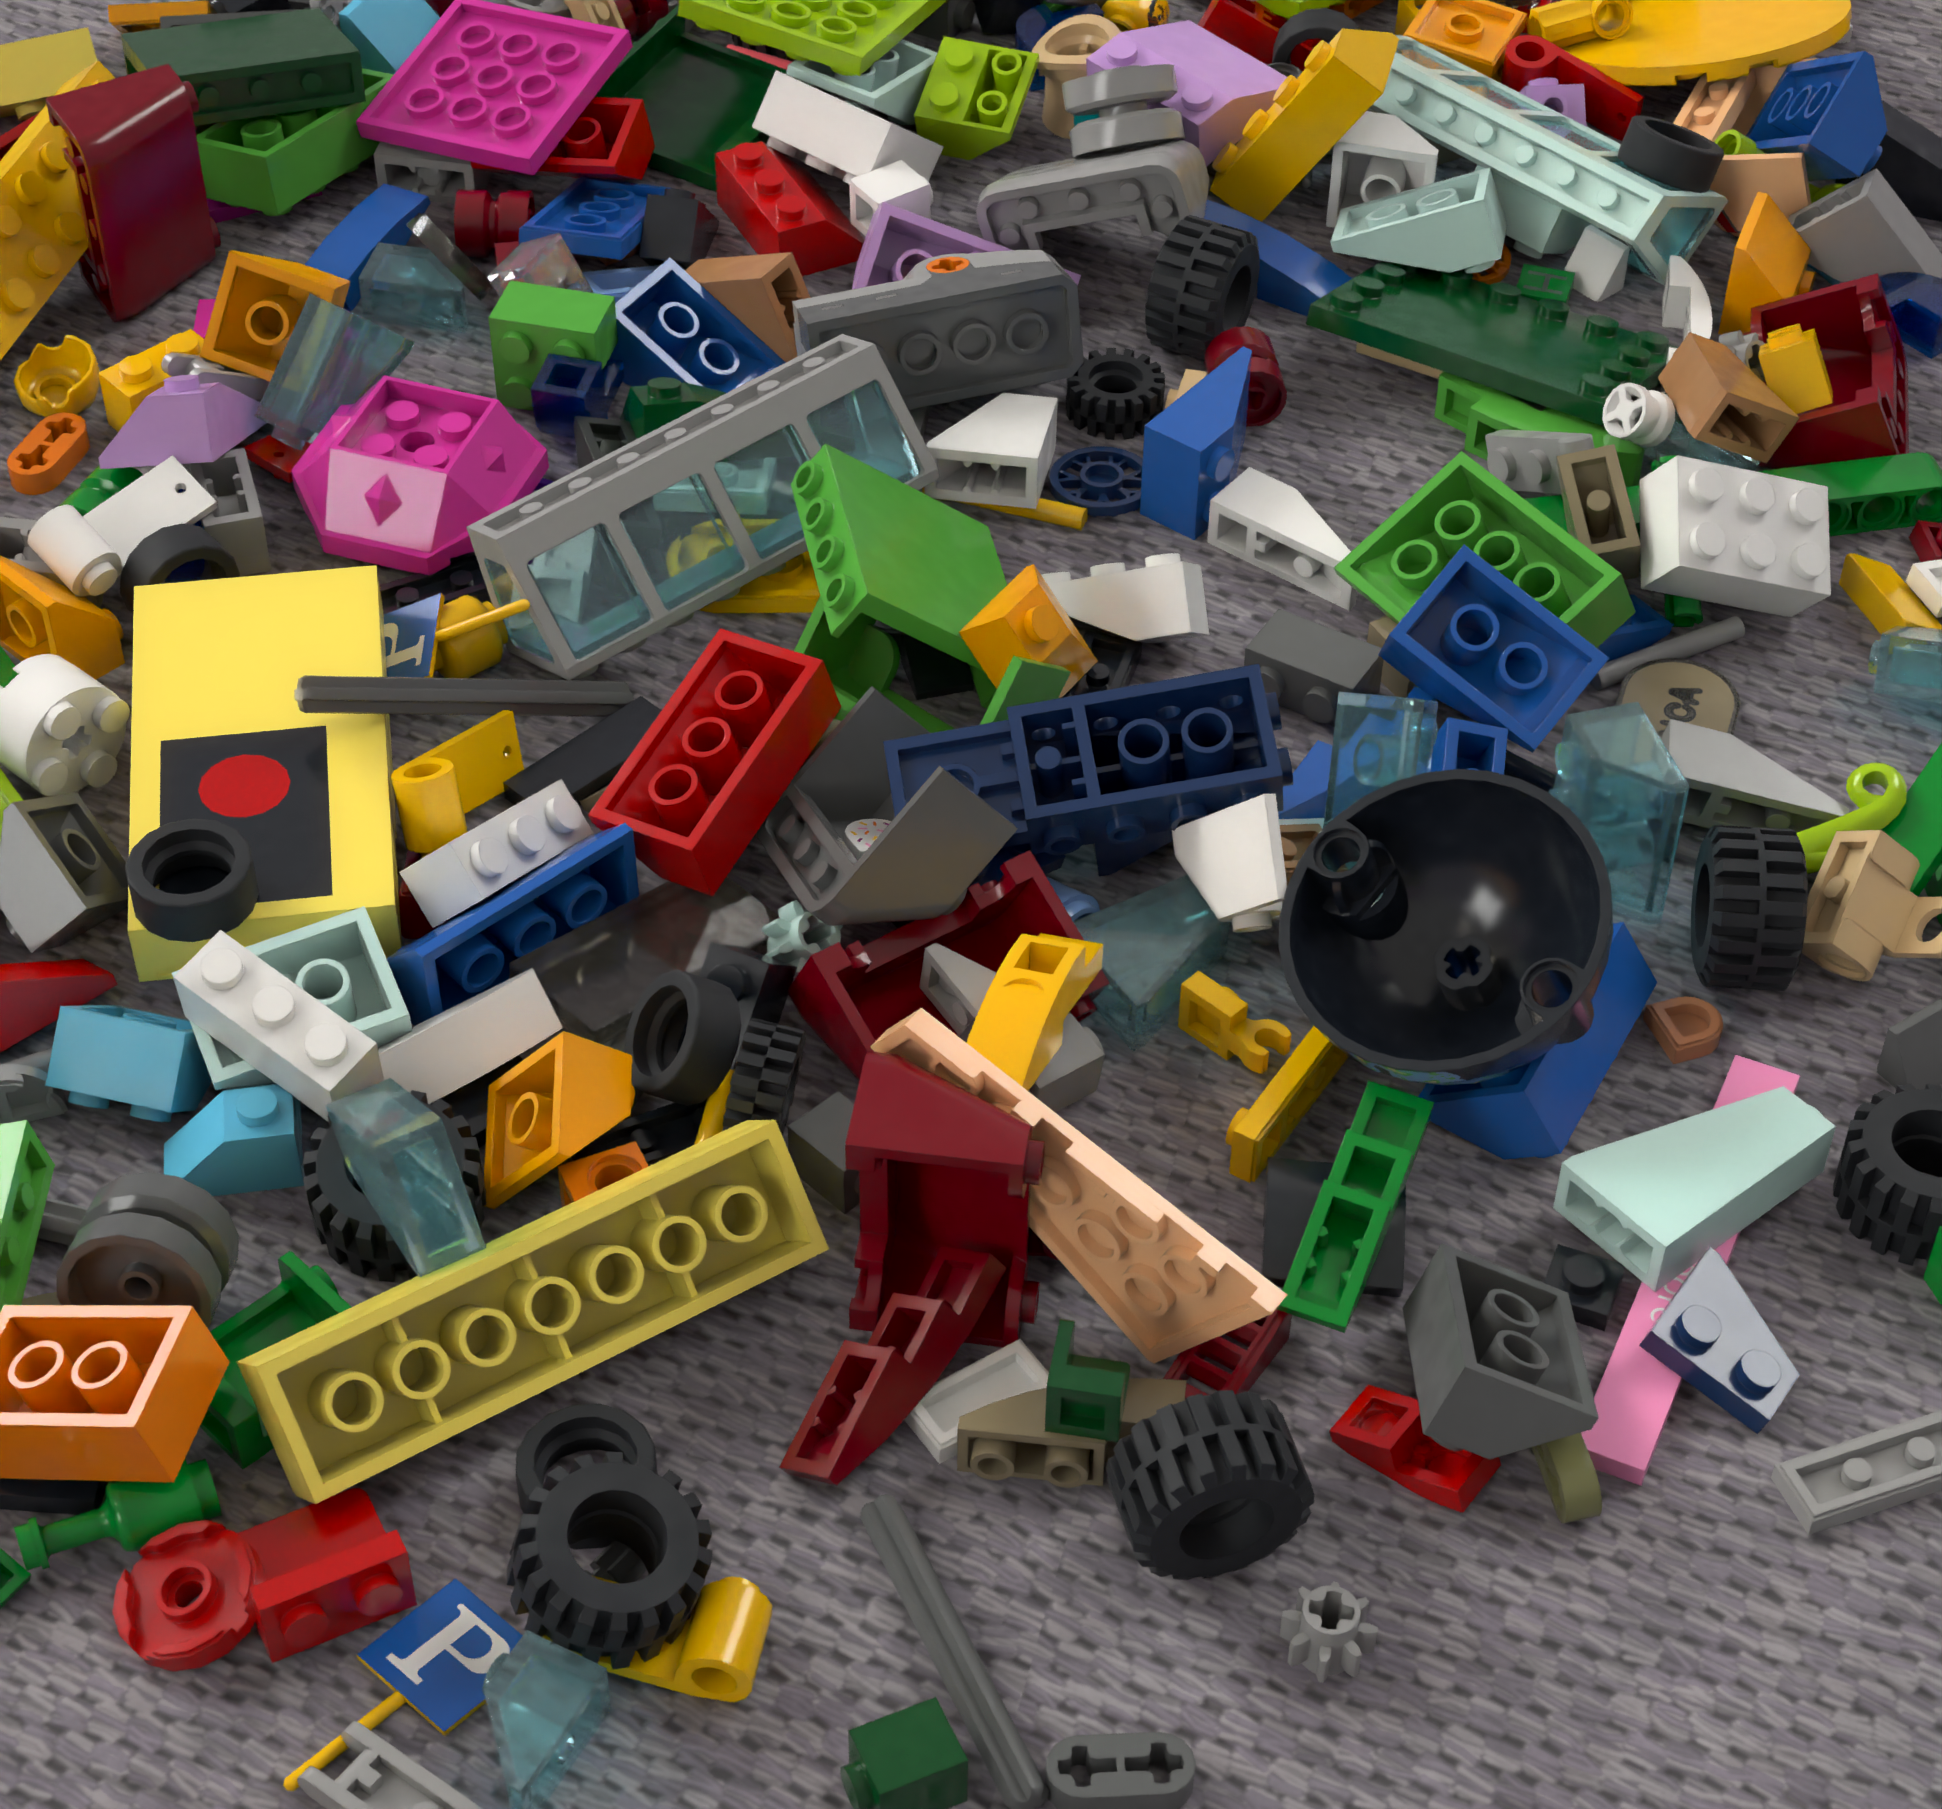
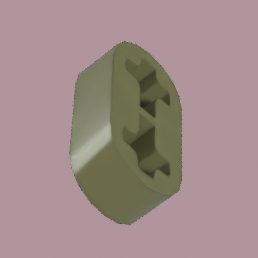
M1581 1433L1531 1447L1561 1523L1601 1515L1602 1498L1599 1481Z

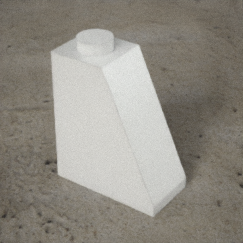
M1002 393L927 442L926 446L938 468L940 479L925 486V494L934 499L1036 509L1056 447L1058 398Z

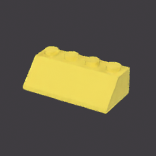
M88 27L0 45V118L17 115L19 121L31 118L46 106L45 98L54 96L63 83L97 61Z

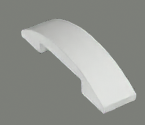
M1670 255L1662 295V327L1683 329V341L1689 332L1710 339L1712 332V309L1705 287L1695 271L1681 256ZM1669 347L1666 365L1677 348ZM1662 386L1661 393L1667 394ZM1675 409V419H1677L1679 415Z

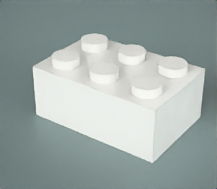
M777 70L752 125V128L770 135L767 145L771 148L800 159L805 164L829 175H834L850 184V179L900 160L929 181L943 149V146Z
M1680 455L1675 456L1640 479L1641 589L1787 617H1793L1831 596L1827 486Z

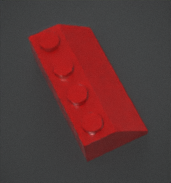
M720 628L589 812L588 817L591 822L602 831L626 823L633 829L635 855L640 862L662 879L714 896L841 709L823 660Z

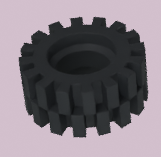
M1106 348V355L1102 356L1098 350L1090 351L1089 358L1083 357L1084 363L1073 377L1067 378L1066 415L1068 419H1074V426L1079 430L1087 426V434L1096 437L1100 431L1105 432V439L1114 440L1115 433H1122L1124 440L1132 439L1134 430L1144 435L1145 425L1163 411L1165 375L1164 372L1161 373V366L1157 362L1150 364V357L1145 354L1134 358V350L1125 349L1123 355L1116 354V348Z
M751 1018L742 1039L741 1051L739 1050L736 1059V1068L732 1075L731 1089L725 1106L727 1109L723 1118L722 1131L746 1120H776L783 1137L800 1074L799 1068L802 1063L803 1049L806 1041L805 1030Z

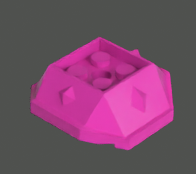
M384 375L355 404L339 406L291 472L294 490L314 527L315 535L324 553L416 574L431 575L451 565L450 558L474 552L466 527L531 494L548 470L549 463L547 449L514 420L499 400Z

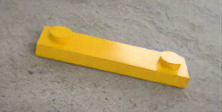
M1315 1026L1311 1028L1251 1108L1248 1110L1242 1107L1233 1117L1226 1134V1144L1231 1146L1229 1174L1249 1183L1251 1181L1255 1182L1267 1166L1268 1157H1274L1347 1060L1348 1056L1326 1039Z

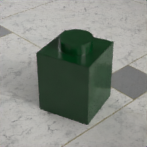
M936 1697L848 1730L849 1764L841 1766L840 1773L845 1792L853 1809H948L968 1801V1759Z

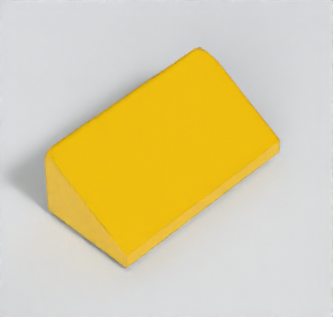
M1849 553L1845 556L1839 585L1898 655L1942 644V625L1890 565L1855 553Z

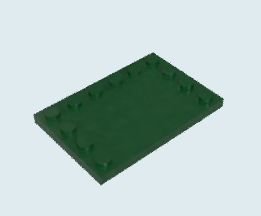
M1386 261L1377 263L1311 303L1306 325L1604 426L1603 408L1612 390L1620 384L1628 382L1643 386L1647 390H1653L1660 384L1658 376L1666 366L1669 347L1678 348L1668 344V338L1661 334L1650 331L1634 333L1619 328V323L1607 316L1590 315L1586 317L1569 311V305L1554 299H1541L1538 301L1523 296L1519 288L1510 284L1492 283L1489 285L1474 280L1473 274L1465 273L1464 269L1448 273Z

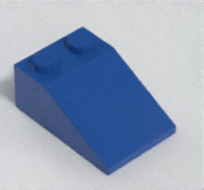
M668 258L615 303L618 343L605 366L627 385L644 386L651 379L669 377L678 379L681 383L686 382L728 393L786 363L671 258Z
M1244 346L1241 347L1147 423L1144 428L1140 514L1193 540H1196L1208 529L1210 500L1236 477L1245 440L1252 350Z
M1466 545L1460 548L1391 631L1378 656L1425 693L1481 724L1508 729L1507 739L1532 753L1609 660L1608 656Z

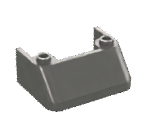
M873 686L868 689L795 775L757 831L758 840L805 909L828 926L924 920L952 913L964 900L968 886L1017 831L1013 823L940 765L895 817L883 741L923 735L930 732ZM862 819L891 821L859 860L855 858L844 843L846 827L854 821Z

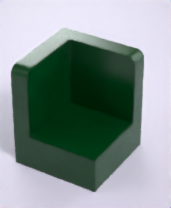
M1060 1319L1046 1387L1045 1431L1118 1442L1130 1379V1365L1122 1361L1074 1355L1075 1321Z

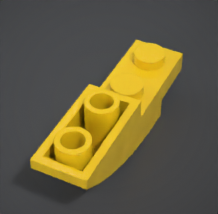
M1040 933L1038 936L1021 934L999 967L981 1004L966 1043L1029 1091L1062 1045L1063 1021L1102 969L1103 944Z

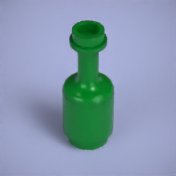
M204 1458L187 1464L185 1459L174 1483L111 1481L106 1486L105 1502L98 1509L44 1526L38 1525L36 1517L28 1519L29 1523L16 1526L14 1530L26 1571L41 1566L44 1570L50 1568L48 1561L50 1555L105 1537H112L120 1542L125 1551H139L152 1537L177 1524L210 1520L222 1516V1512L206 1459Z

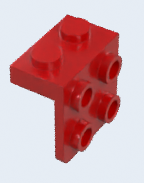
M352 1488L317 1504H310L239 1532L259 1554L267 1577L266 1581L249 1587L257 1618L255 1625L271 1663L417 1605L408 1552L397 1529L388 1533L385 1532L367 1492L362 1489Z

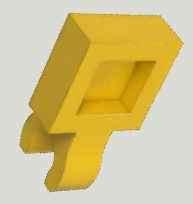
M1199 970L1181 983L1178 1027L1225 1060L1230 1059L1233 1055H1237L1248 1069L1263 1074L1267 1071L1269 1051L1263 1046L1271 1047L1284 1056L1290 1052L1292 1035L1290 1030L1275 1020H1251L1247 1018L1248 1003L1240 999L1230 988L1221 986Z

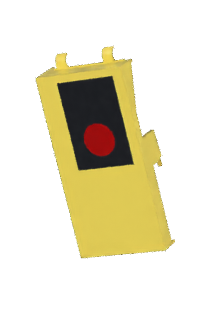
M377 565L134 586L129 855L132 848L147 833L163 825L187 819L216 820L237 829L249 842L259 890L252 913L238 927L226 933L242 946L247 947L365 906L386 958L396 953L402 947L395 844V838H397L395 797L391 780L393 764L389 714L304 713L299 710L297 701L294 699V690L297 689L298 679L304 675L387 677L384 618ZM208 866L185 868L165 877L155 888L166 893L184 895L202 892L221 883L229 872L217 867ZM128 885V935L139 982L173 979L172 972L182 969L211 939L197 942L171 941L149 932L135 917Z

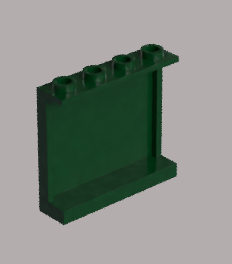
M678 4L664 18H660L654 27L639 41H635L632 44L631 50L594 97L643 99L655 143V149L648 166L717 192L715 153L733 149L742 143L762 141L767 144L770 135L752 128V125L775 71L786 74L787 70L685 32V18L678 16ZM812 86V87H814V88H816V89H819V90H821V91H823V92H825V93H827V94L830 95L829 92L824 91V90H822V89H820V88H817V87H815V86Z
M319 8L121 34L127 75L169 64L182 82L189 81L191 83L199 105V111L193 113L195 126L366 102L360 51Z

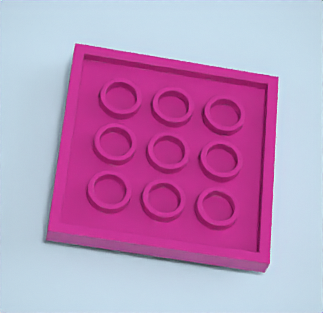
M454 0L356 120L357 127L362 138L534 176L633 47L629 30L482 0Z

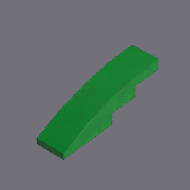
M1368 1080L1351 1128L1346 1130L1328 1180L1324 1179L1282 1290L1287 1296L1277 1307V1310L1343 1333L1346 1332L1415 1162L1433 1114L1434 1102Z

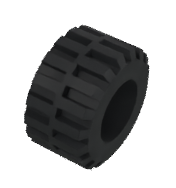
M1188 215L1178 222L1159 252L1147 290L1145 325L1147 338L1150 339L1152 345L1205 361V351L1216 336L1233 327L1245 326L1254 301L1260 266L1258 242L1252 232Z
M1712 825L1707 832L1697 857L1691 903L1692 958L1696 973L1703 986L1785 991L1791 983L1798 969L1803 950L1808 899L1805 854L1795 830Z
M1912 1084L1899 1085L1895 1094L1884 1089L1873 1095L1871 1103L1863 1102L1856 1110L1854 1119L1850 1121L1833 1183V1196L1838 1198L1836 1204L1838 1214L1841 1219H1851L1849 1231L1857 1239H1863L1866 1236L1872 1239L1870 1249L1882 1256L1888 1250L1900 1254L1898 1262L1913 1266L1915 1258L1925 1259L1928 1264L1939 1226H1942V1086L1926 1084L1925 1089H1916Z
M397 1089L381 1090V1099L369 1101L367 1094L352 1099L354 1108L350 1111L345 1112L338 1107L328 1115L330 1128L317 1127L310 1139L313 1151L305 1152L303 1160L305 1173L303 1182L315 1231L321 1245L327 1244L329 1256L339 1265L349 1260L351 1273L365 1278L371 1268L377 1269L379 1281L395 1282L396 1271L408 1270L409 1279L415 1278L424 1273L423 1266L434 1263L438 1267L450 1261V1252L452 1250L464 1254L473 1243L471 1230L480 1231L484 1221L483 1206L487 1205L476 1137H472L470 1125L462 1115L453 1117L452 1106L440 1098L430 1105L428 1104L426 1093L411 1090L408 1098L398 1097ZM412 1168L417 1173L430 1178L417 1192L400 1199L379 1200L362 1194L366 1186L373 1181V1176L390 1169Z
M1233 1390L1217 1391L1205 1396L1198 1394L1187 1397L1186 1400L1174 1405L1169 1404L1156 1410L1157 1413L1155 1415L1142 1419L1131 1428L1132 1433L1119 1440L1113 1449L1115 1455L1108 1459L1106 1470L1109 1477L1107 1481L1136 1560L1142 1567H1149L1152 1574L1160 1577L1172 1575L1175 1580H1189L1195 1577H1203L1204 1579L1248 1567L1249 1564L1262 1560L1276 1552L1275 1549L1280 1545L1289 1542L1298 1533L1296 1528L1307 1522L1311 1514L1309 1506L1314 1503L1312 1484L1283 1414L1279 1412L1277 1405L1270 1399L1261 1400L1259 1394L1248 1391L1237 1395L1234 1394Z
M606 1452L603 1462L595 1464L590 1454L574 1458L569 1473L561 1466H558L547 1474L543 1488L536 1486L527 1500L511 1547V1557L507 1566V1585L514 1586L510 1603L515 1615L529 1613L524 1630L531 1638L537 1641L544 1635L549 1637L552 1643L548 1652L561 1660L564 1659L569 1649L582 1654L579 1666L596 1669L600 1656L610 1657L612 1670L627 1668L630 1666L635 1651L646 1662L659 1655L664 1641L672 1644L681 1634L686 1620H689L711 1566L713 1550L707 1549L712 1537L709 1520H697L702 1504L695 1493L691 1492L682 1496L678 1491L682 1479L670 1469L663 1477L652 1472L651 1470L655 1462L653 1460L639 1456L636 1465L623 1463V1452ZM588 1538L613 1539L625 1544L640 1557L647 1569L648 1576L639 1581L623 1584L599 1580L582 1569L574 1559L569 1546Z

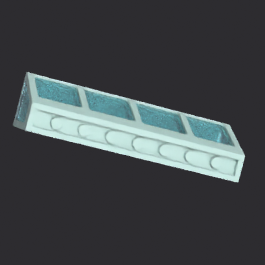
M1395 35L1399 38L1384 93L1370 107L1378 113L1396 115L1418 134L1485 169L1491 167L1493 173L1625 241L1632 250L1628 256L1627 266L1660 284H1665L1669 256H1681L1688 262L1727 204L1728 200L1725 196L1711 189L1703 193L1685 191L1655 181L1634 171L1618 159L1620 143L1408 36Z

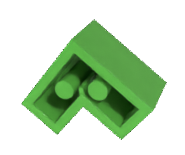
M510 280L488 317L497 400L506 407L550 413L570 375L598 379L618 343L615 296Z

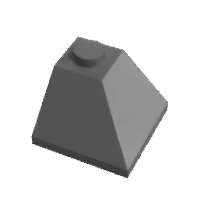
M77 792L13 802L3 811L0 841V909L6 916V925L10 933L16 940L26 945L31 953L62 946L128 908L126 862Z

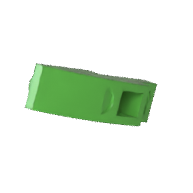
M1447 372L1439 375L1434 417L1466 434L1464 450L1487 460L1488 451L1485 435L1502 429L1592 434L1594 448L1615 444L1625 486L1639 485L1645 452L1643 447L1629 440L1611 436L1604 427L1549 407L1539 411L1505 392Z

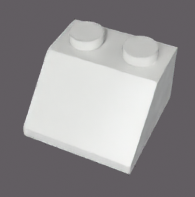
M1366 111L1334 145L1326 226L1335 228L1341 209L1435 183L1439 150L1396 115Z

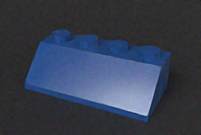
M1859 51L1789 64L1746 136L1756 143L1757 148L1765 154L1804 152L1808 181L1853 178L1866 174L1878 161L1882 153V147L1879 144L1888 131L1874 57L1866 51Z
M626 823L588 836L387 957L386 959L409 1012L411 1023L416 1026L531 968L534 969L540 982L642 921L633 829Z
M1624 922L1613 923V937L1609 959L1592 1000L1594 1018L1588 1032L1573 1042L1556 1044L1552 1049L1531 1063L1500 1077L1471 1084L1447 1086L1426 1084L1418 1097L1434 1102L1431 1122L1504 1160L1526 1157L1547 1158L1555 1154H1561L1657 984L1654 975Z

